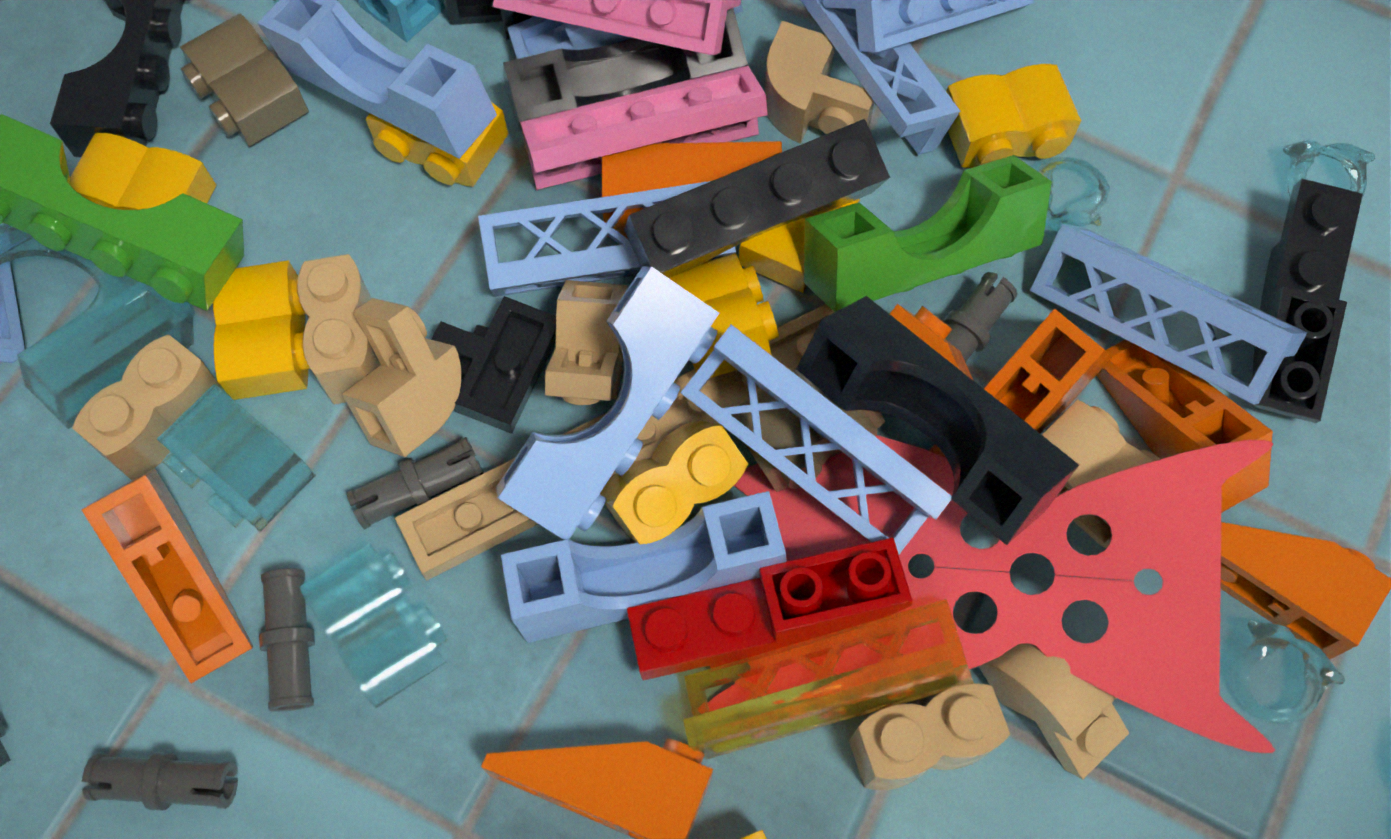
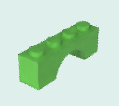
M0 115V224L5 223L30 234L36 241L49 249L56 251L65 249L86 258L109 275L115 277L127 276L153 287L158 294L175 303L187 302L206 311L209 309L244 257L243 219L184 193L164 204L141 210H119L93 203L81 196L70 186L71 180L62 140L8 116Z
M1015 155L964 170L954 192L942 208L923 223L909 229L893 231L860 202L806 218L804 234V283L830 309L836 312L865 296L875 301L899 292H907L917 286L950 275H958L965 270L998 259L1009 258L1016 253L1043 245L1052 181Z

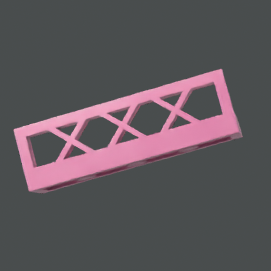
M493 0V7L713 56L721 52L727 10L741 5V0Z
M744 66L580 106L575 109L523 121L520 124L536 189L539 190L602 174V156L654 143L730 142L758 135V117L766 116L768 113L764 90L750 67Z

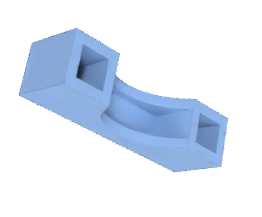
M279 0L258 22L261 30L289 72L459 159L497 116L474 65L430 44H426L413 60L404 58L370 36L337 0Z
M642 266L606 321L619 342L624 360L623 384L614 405L601 420L580 432L566 435L532 432L496 486L498 499L563 540L570 539L576 528L586 531L596 520L604 506L606 498L600 492L612 474L616 472L622 476L637 458L643 446V442L637 439V436L651 416L657 420L662 418L676 399L680 386L674 383L687 361L690 360L696 364L709 350L717 335V330L711 327V325L719 315V312L655 268Z
M767 491L704 506L689 522L677 528L663 539L653 543L589 546L565 539L502 554L501 561L511 619L526 642L530 643L629 619L627 612L629 607L760 578L759 568L786 562V552L770 492Z

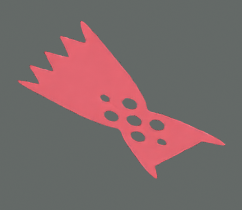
M876 435L880 441L951 496L953 495L954 475L947 458L924 448ZM1244 440L1218 444L1128 468L1076 486L1055 497L1047 510L1008 545L1004 544L1001 540L995 545L983 549L971 547L967 544L960 532L962 519L967 515V512L951 500L937 519L929 517L926 519L899 554L913 599L912 606L884 619L818 644L749 664L752 667L751 674L717 694L699 712L704 716L711 717L744 715L901 691L962 673L1002 656L1018 644L1029 643L1035 645L1046 657L1054 656L1065 659L1070 666V673L1178 727L1215 742L1248 752L1273 753L1275 749L1270 741L1224 702L1219 695L1222 484L1268 452L1273 443L1265 440ZM843 452L830 457L822 465V471L816 478V482L828 491L856 488L852 459ZM758 463L746 468L741 478L734 485V487L747 496L770 492L786 552V562L870 543L867 538L804 489H791L788 487L776 492ZM863 468L865 486L883 484ZM893 491L866 494L870 524L885 536L891 538L914 507ZM857 496L838 498L859 514ZM1087 514L1096 515L1104 519L1110 526L1112 533L1109 546L1097 555H1084L1072 549L1067 541L1066 532L1073 519ZM917 554L928 555L934 562V570L926 578H916L909 572V561ZM1024 554H1040L1051 562L1055 575L1059 576L1054 577L1053 583L1048 590L1040 594L1029 595L1022 593L1014 587L1009 573L1011 565L1018 557ZM1143 569L1155 570L1162 577V588L1159 592L1152 595L1142 594L1134 584L1136 574ZM968 592H980L988 595L997 607L995 623L989 630L983 633L972 634L965 632L954 621V605L962 595ZM1088 600L1095 602L1107 614L1108 627L1101 639L1093 643H1080L1074 641L1065 633L1062 626L1063 612L1070 604L1076 601Z

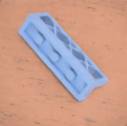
M801 0L899 137L905 136L918 155L936 150L960 113V110L911 44L908 42L876 53L861 52L858 45L855 9L823 8L822 0Z
M822 0L823 8L855 9L859 51L873 53L1034 3V0Z
M708 182L480 215L478 218L490 291L494 297L563 287L566 280L596 282L635 276L641 267L631 244L626 237L613 229L627 209L642 207L645 209ZM615 211L607 223L594 215ZM581 216L601 230L588 249L570 252L552 238L566 218ZM552 221L545 232L533 225V223ZM521 226L539 239L525 259L499 263L494 229ZM607 236L620 244L599 248ZM546 245L559 253L538 257ZM733 247L711 260L734 254L736 249Z
M1061 224L1030 289L1031 292L1253 405L1259 404L1284 357L1295 356L1307 332L1081 226ZM1066 255L1084 262L1092 288L1071 295L1052 285ZM1100 271L1117 279L1103 283ZM1129 284L1139 289L1147 315L1124 322L1114 317L1107 291ZM1095 296L1098 308L1083 300ZM1155 297L1172 305V307L1159 311ZM1184 311L1197 317L1205 344L1182 351L1169 344L1162 319ZM1150 323L1154 336L1136 327ZM1212 325L1232 335L1216 339ZM1244 340L1267 351V354L1251 383L1248 384L1227 373L1219 347ZM1208 351L1212 365L1193 355Z
M730 325L714 345L713 352L680 392L870 542L888 539V537L870 524L866 494L895 492L914 507L892 536L894 537L898 554L902 552L928 517L937 519L952 500V496L733 325ZM725 360L747 377L750 405L721 408L700 390ZM756 385L777 401L758 404ZM787 408L800 420L803 446L775 450L762 440L759 411ZM751 412L753 432L732 415ZM809 426L831 443L811 445ZM840 449L852 459L856 488L826 490L816 482L812 453ZM804 454L806 473L784 456ZM863 468L883 484L865 486ZM857 496L859 514L838 498Z

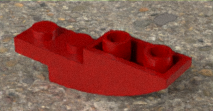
M894 537L759 568L760 578L627 608L642 680L710 666L711 673L762 661L849 633L912 606L913 599Z

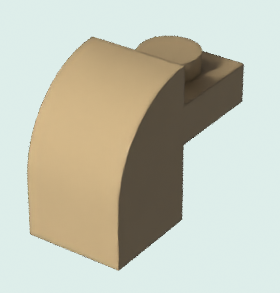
M782 21L768 52L764 87L768 117L776 129L787 138L801 144L808 126L828 134L865 119L869 127L874 101L863 87L830 77L835 47L827 36Z
M565 281L557 298L556 348L545 371V395L559 396L564 401L575 405H591L600 400H617L623 354L616 336L606 321L627 291L628 285Z
M372 298L353 311V314L368 338L381 365L342 395L370 445L406 457L434 435L450 417L460 393V359L454 345L425 338L427 336L426 327L418 314L411 308Z
M1029 643L1018 644L1002 656L979 666L988 683L993 687L1001 704L1035 721L1064 770L1082 780L1129 734L1112 704L1116 697L1070 673V666L1065 659L1054 656L1046 657L1035 645Z

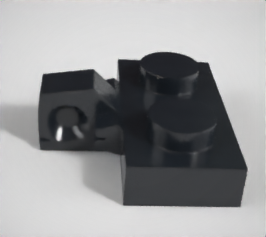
M504 296L489 327L477 325L474 332L470 333L440 321L431 340L454 345L461 365L462 382L454 411L512 434L555 344L556 316Z

